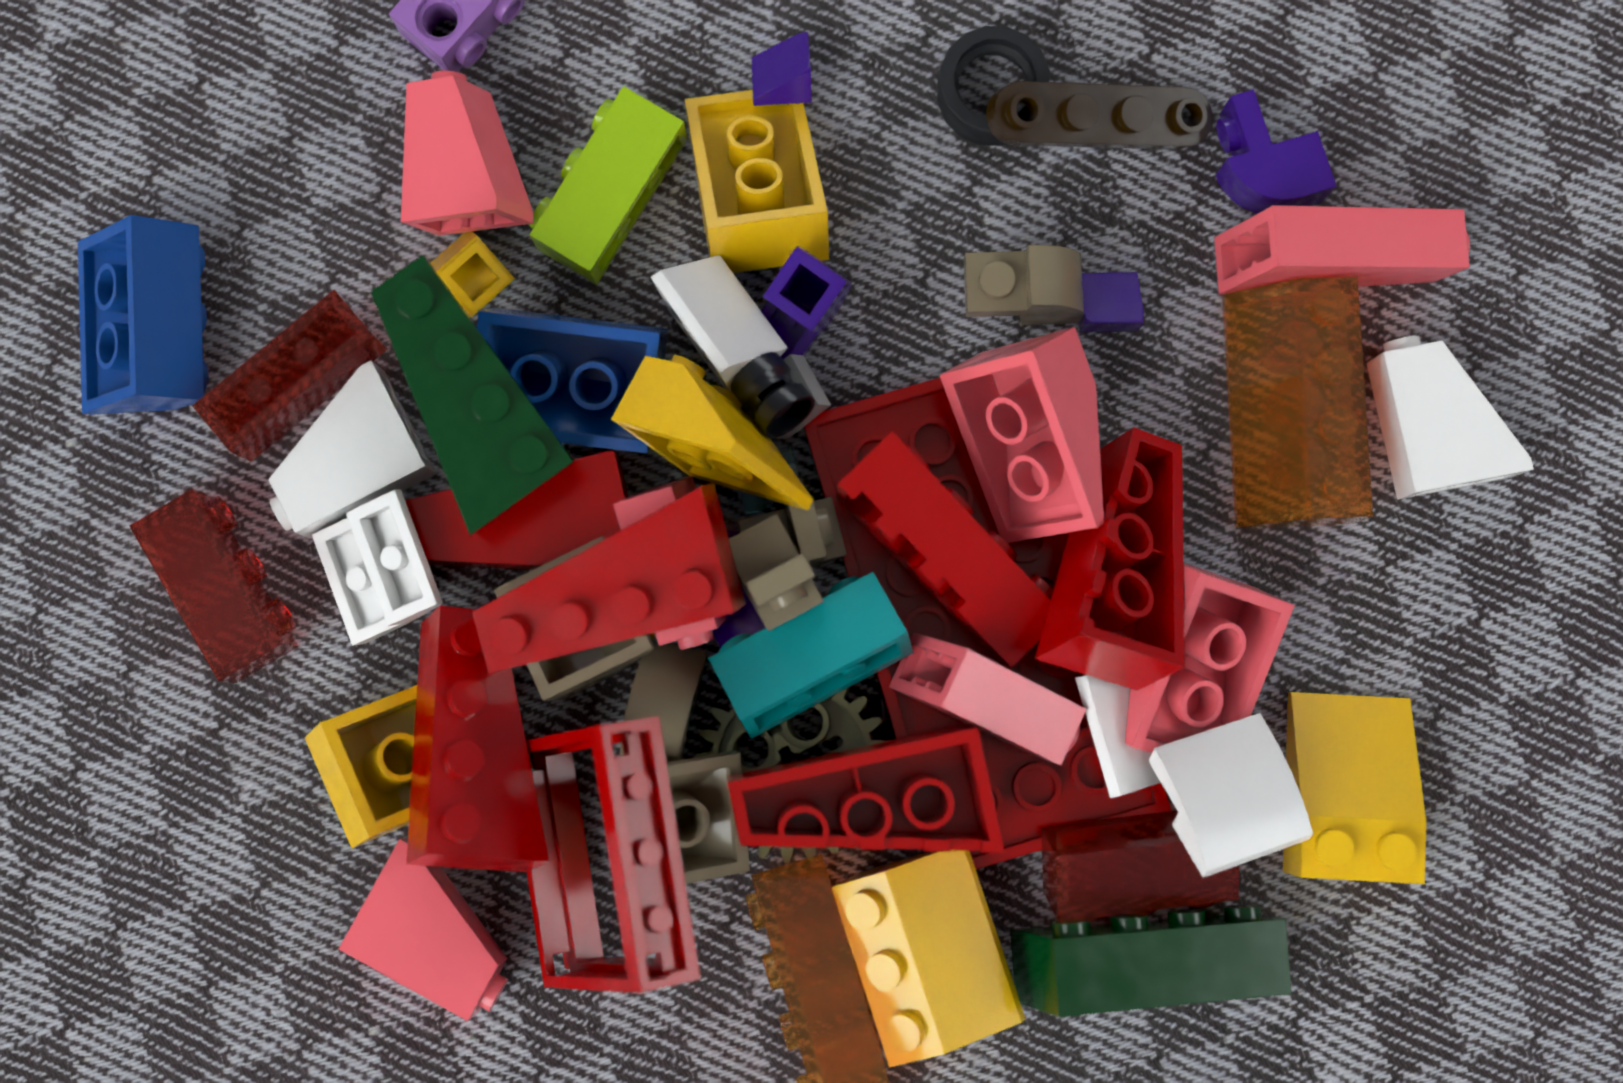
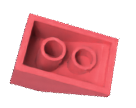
M1075 327L981 352L939 375L1000 537L1007 543L1097 528L1104 523L1096 383Z
M1184 563L1185 668L1139 690L1130 689L1125 743L1130 747L1152 753L1156 747L1251 716L1295 605L1253 586Z

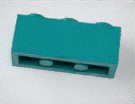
M874 572L861 578L852 576L841 580L829 590L827 596L822 598L824 602L770 631L765 628L753 635L745 633L735 636L721 646L719 653L708 658L751 739L914 653L908 632Z

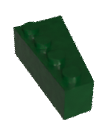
M423 255L370 291L470 535L477 532L574 462L573 458L437 271Z
M1231 905L1224 907V916L1205 917V910L1186 909L1168 911V919L1148 921V915L1126 914L1111 916L1110 923L1090 924V920L1068 919L1053 921L1052 926L1014 928L1010 929L1014 985L1022 1005L1057 1017L1292 994L1286 919L1262 915L1261 905Z

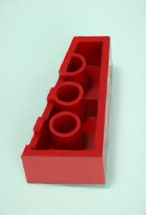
M1133 427L1100 449L1104 523L1097 528L1069 532L1035 659L1133 690H1139L1185 668L1182 445Z
M891 431L837 484L836 499L1003 667L1007 669L1012 668L1040 640L1053 588L1037 574L1029 578L1013 561L1017 554L1011 546L996 532L990 531L987 533L972 517L974 511L969 504L950 487L946 489L930 472L931 468L913 448L907 444L905 445Z
M711 483L695 489L473 611L489 674L732 614L743 607L746 603L715 484Z
M440 605L421 623L406 865L529 872L549 863L550 859L512 668L489 674L472 613L477 609Z
M970 724L726 776L740 846L849 847L869 850H885L887 848L922 849L924 851L942 852L956 850L1005 853L978 727Z

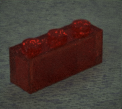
M334 289L193 404L192 407L231 453L252 462L341 389L360 365L370 360H376L388 348L353 306Z
M192 488L129 526L219 682L238 683L298 647L291 634V631L296 629L291 613L279 598L271 600L261 580L267 577L266 571L256 554L249 547L242 549L231 531L237 527L236 519L227 504L219 496L212 498L211 495Z
M1177 810L1041 827L1043 892L1057 921L1086 919L1091 922L1098 917L1128 913L1149 915L1160 909L1183 906L1205 908L1214 905L1216 902L1238 900L1239 865L1203 878L1172 825L1179 813Z

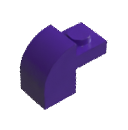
M1254 89L1230 97L1219 114L1220 119L1217 120L1216 128L1222 149L1225 153L1232 152L1233 157L1226 159L1215 176L1222 190L1232 201L1246 210L1260 213L1273 205L1311 206L1321 203L1337 187L1318 131L1272 144Z
M799 246L795 248L763 295L767 303L761 312L788 347L781 355L783 360L790 354L804 355L805 357L820 333L827 329L837 314L852 285V282Z

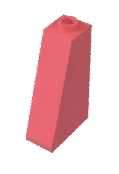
M1273 205L1214 237L1219 294L1436 282L1470 268V238L1466 232L1464 209Z

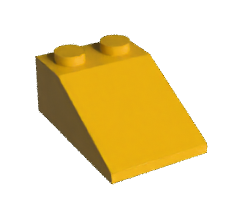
M753 90L685 99L709 257L720 255L733 273L784 266L797 246L804 248L821 261L829 260L828 210L804 103L754 106Z
M645 355L611 418L612 421L689 476L806 511L809 510L813 498L772 440L763 433L752 417L740 409L742 404L731 391L717 385H709L703 380L706 374L705 370L687 358L673 355L671 361Z
M417 685L323 721L304 737L352 849L409 824Z
M1288 692L1286 761L1300 791L1313 835L1307 841L1283 849V872L1300 878L1425 884L1426 815L1411 699Z

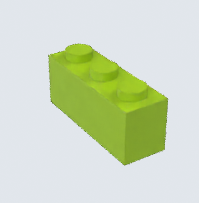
M625 86L621 88L614 101L607 98L601 104L592 121L591 128L594 130V133L583 150L577 147L568 156L560 175L564 181L552 199L546 196L541 200L533 212V224H529L533 229L529 236L537 250L596 285L688 140L684 121Z

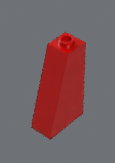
M614 450L573 459V463L472 535L469 534L451 489L405 500L428 564L534 570L601 536L608 538L621 531L613 504L629 497L619 456Z

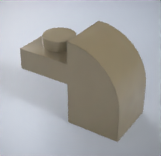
M1028 245L1026 251L965 253L966 317L1020 316V325L1079 324L1083 318L1082 259L1078 251L1061 246Z
M832 497L813 501L808 511L786 505L784 509L741 519L737 522L738 532L741 533L777 513L798 554H804L810 567L822 565L847 555Z
M777 513L729 538L740 583L768 631L824 602L812 580L815 577L814 572L804 554H798Z
M651 638L655 649L640 660L623 721L659 716L666 762L682 760L688 728L699 698L708 652L692 648L680 650L678 645L672 643L659 646L658 641ZM622 743L619 756L623 755Z

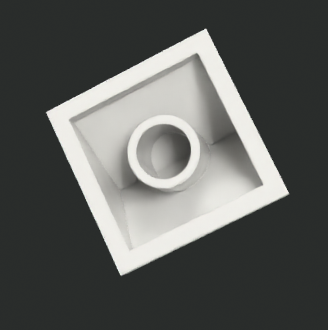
M720 255L663 269L651 276L669 312L725 389L731 391V383L735 375L754 358L768 352H777L781 357L788 348Z

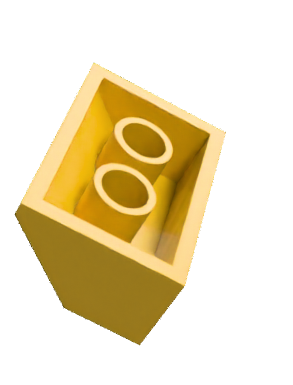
M970 851L926 852L859 872L831 887L889 1067L949 1053L1026 1020Z

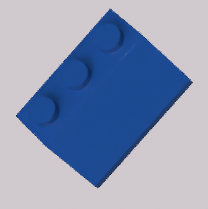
M130 215L78 241L82 414L101 415L177 410L204 401V391L208 384L209 371L206 362L203 360L202 333L206 327L207 312L204 304L201 302L200 276L205 266V253L202 246L199 245V225Z
M495 307L478 311L477 328L561 443L639 453L649 452V446L612 421L611 418L645 355L665 360L668 328Z

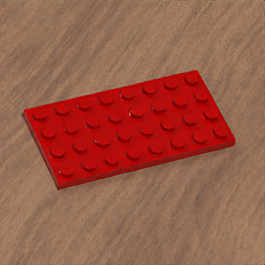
M939 377L823 411L803 428L824 498L832 497L847 553L846 556L842 557L847 576H858L861 578L874 572L907 630L909 639H911L915 632L968 648L1001 665L836 499L837 484L893 431L905 445L907 444L926 461L931 468L930 472L946 489L950 487L969 504L974 511L972 517L987 533L994 531L999 535L941 378ZM1069 532L1008 543L1017 554L1013 561L1029 578L1037 574L1054 590ZM1040 640L1009 669L1083 707L1075 678L1085 674L1036 660L1035 657ZM901 660L876 673L896 739L966 724L890 688V682ZM1084 714L1080 723L1078 740L1073 748L1067 752L1061 766L1025 752L979 730L1005 853L970 851L976 870L1172 812L1162 783L1110 798L1086 714Z

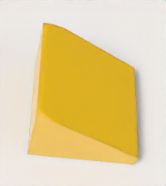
M474 232L463 233L431 262V265L471 317L478 313L515 279Z

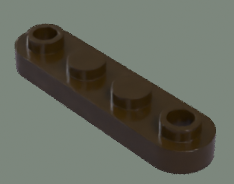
M1017 81L1000 88L991 96L986 109V120L992 134L1001 142L1009 145L1178 150L1196 145L1208 136L1213 123V112L1208 99L1200 91L1190 87ZM1019 101L1023 102L1029 109L1027 122L1021 120L1017 115L1016 106ZM1183 107L1188 109L1191 114L1192 121L1190 126H1187L1182 120L1181 112Z

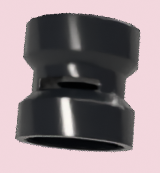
M768 352L751 360L735 375L731 383L732 393L744 407H752L755 411L756 424L768 438H777L794 430L810 415L815 406V399L803 384L793 383L790 379L791 369L777 352Z

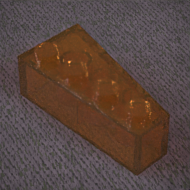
M822 854L751 875L755 892L745 895L749 914L755 931L766 928L772 952L762 954L764 968L771 990L783 988L789 1012L779 1015L781 1029L788 1051L800 1049L806 1074L796 1077L797 1083H889L881 1046L872 1018L868 1012L863 986L854 957H852L848 938L833 894L831 879Z

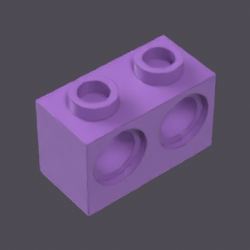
M400 0L389 12V16L400 35L441 69L458 72L462 67L468 68L477 62L486 49V39L500 23L503 25L510 23L521 11L525 0ZM444 20L457 21L456 28L449 35L443 37L432 35V31L438 23Z

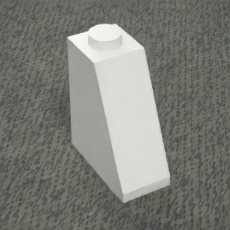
M1419 336L1399 338L1384 343V352L1366 363L1397 500L1511 478L1534 470L1529 454L1443 341L1421 344Z
M372 360L360 365L268 479L276 494V497L270 499L271 508L277 520L286 531L293 528L296 534L311 539L313 538L312 534L346 519V512L394 489L404 491L437 474L385 371Z

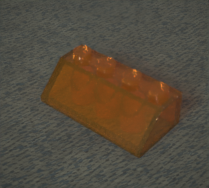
M1358 277L1294 279L1224 294L1222 296L1235 528L1354 524L1373 517Z

